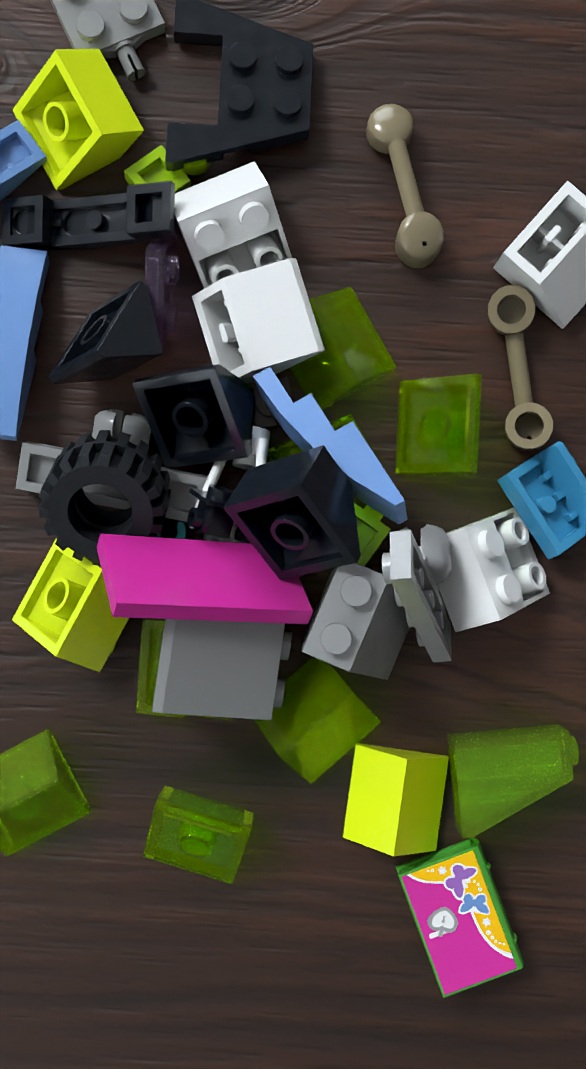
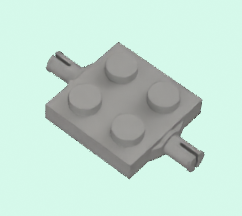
M50 0L73 49H100L104 58L118 57L128 81L136 80L135 73L138 79L145 75L146 71L135 50L144 41L165 33V22L154 0Z

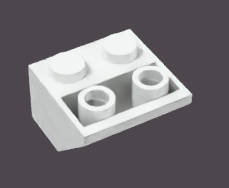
M255 161L175 193L174 216L204 289L224 277L292 258L269 184Z
M569 181L560 188L510 244L493 267L512 285L525 288L533 296L535 305L562 329L586 304V196Z
M296 258L285 259L224 277L192 296L212 364H220L247 384L255 382L253 375L268 367H271L273 372L277 374L325 351Z
M514 507L446 533L451 542L452 571L443 583L438 584V588L455 632L502 620L550 594L546 584L545 571L538 563L529 540V530Z

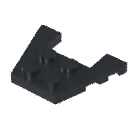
M176 0L175 43L221 46L222 60L218 124L168 122L165 156L166 171L184 169V164L206 159L207 163L223 160L224 154L249 148L252 153L309 139L313 44L199 0Z

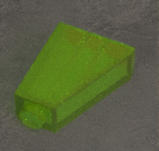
M559 724L447 734L455 825L463 839L473 838L574 780L572 765H578L579 751L575 737L570 736L569 731Z

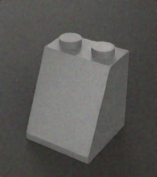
M357 563L333 568L302 640V652L352 673L388 680L410 628L407 624L404 606H397L393 585L385 583L383 574Z
M165 619L152 712L271 720L273 708H281L283 703L285 680L277 679L280 660H288L292 632L284 631L285 623Z

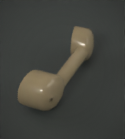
M384 104L370 114L366 127V138L370 146L375 150L390 155L406 218L401 222L395 239V251L398 258L411 268H424L431 265L437 258L444 241V229L441 222L433 214L424 211L407 150V145L411 140L414 130V119L403 106Z
M507 285L499 288L492 295L488 303L490 326L496 333L505 337L515 408L509 412L506 418L504 432L507 440L514 447L520 450L532 451L540 448L549 440L553 432V419L544 406L533 402L523 334L530 327L535 316L533 296L523 287Z

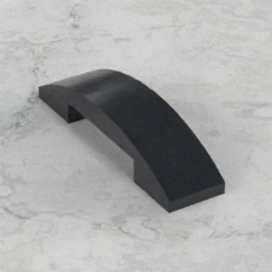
M163 181L127 185V193L51 200L44 195L3 199L2 245L38 250L93 249L135 244L174 233L175 183Z

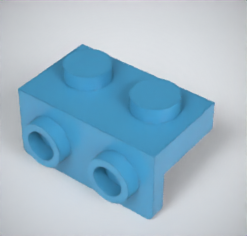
M561 441L535 454L497 480L548 560L560 555L586 535V478L573 456Z

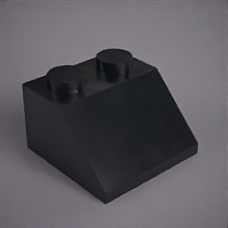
M324 445L249 468L223 507L279 580L354 564L358 562L361 556L352 484Z

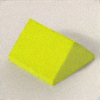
M356 743L343 838L391 856L436 851L449 757Z

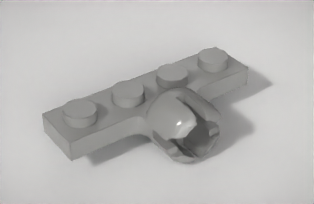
M113 409L100 411L95 415L92 432L94 439H96L100 430H110L111 437L118 438L120 433L124 432L131 435L129 442L137 445L142 440L149 445L151 429L146 417L132 413V416L126 415L124 418V411ZM32 441L22 442L15 489L40 493L54 462L64 448ZM161 467V471L168 470L170 476L168 488L171 489V498L165 518L187 522L189 511L195 507L198 500L189 493V489L202 490L208 475ZM102 484L82 487L86 497L93 504L123 510L131 507L127 498L113 487Z
M426 524L425 527L420 529L421 546H418L412 531L407 526L399 531L390 532V552L383 553L382 555L384 581L387 585H393L397 606H404L408 626L415 627L418 645L425 646L433 662L452 661L451 619L438 589V584L443 583L452 571L451 542L442 528Z

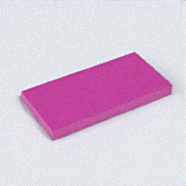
M100 534L97 551L113 617L308 624L312 616L313 609L299 576L279 580L252 544Z

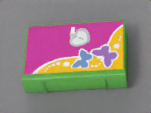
M470 838L395 866L443 998L524 967V960L516 942L517 935L512 931L490 872L491 865L486 861L478 839Z

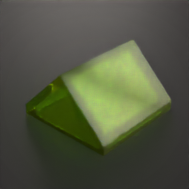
M351 287L309 300L325 351L290 367L305 396L311 393L321 410L396 369L394 361Z
M475 373L400 381L396 474L467 478L477 473L482 375Z
M315 657L308 660L285 681L282 707L273 708L272 719H253L278 756L310 784L381 723L379 718L330 663Z
M49 728L0 754V851L5 856L15 853L91 812Z
M165 785L154 807L143 857L232 884L251 832L254 813Z

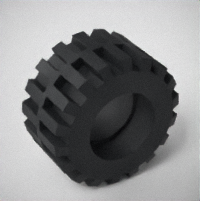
M100 430L96 439L89 432L81 435L76 444L71 441L64 447L61 454L58 455L41 488L39 498L42 499V502L39 506V514L41 518H47L44 529L48 536L56 534L58 538L55 544L62 551L66 548L73 550L72 557L82 561L85 556L93 559L92 565L101 566L97 551L100 534L157 537L161 533L171 498V489L168 488L170 476L168 470L161 471L163 460L158 453L150 456L147 453L150 446L142 440L137 445L129 442L130 434L121 432L118 438L111 437L110 430ZM92 484L113 487L127 498L131 507L122 511L101 509L86 497L82 487Z

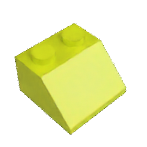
M56 49L12 110L17 120L21 122L46 155L47 161L43 164V167L56 190L64 189L120 159L144 131L100 49Z
M56 538L12 620L54 656L100 672L108 656L113 652L116 642L129 618L112 616L101 566L92 565L93 559L84 556L82 561L73 558L74 551L70 548L62 551L55 544Z

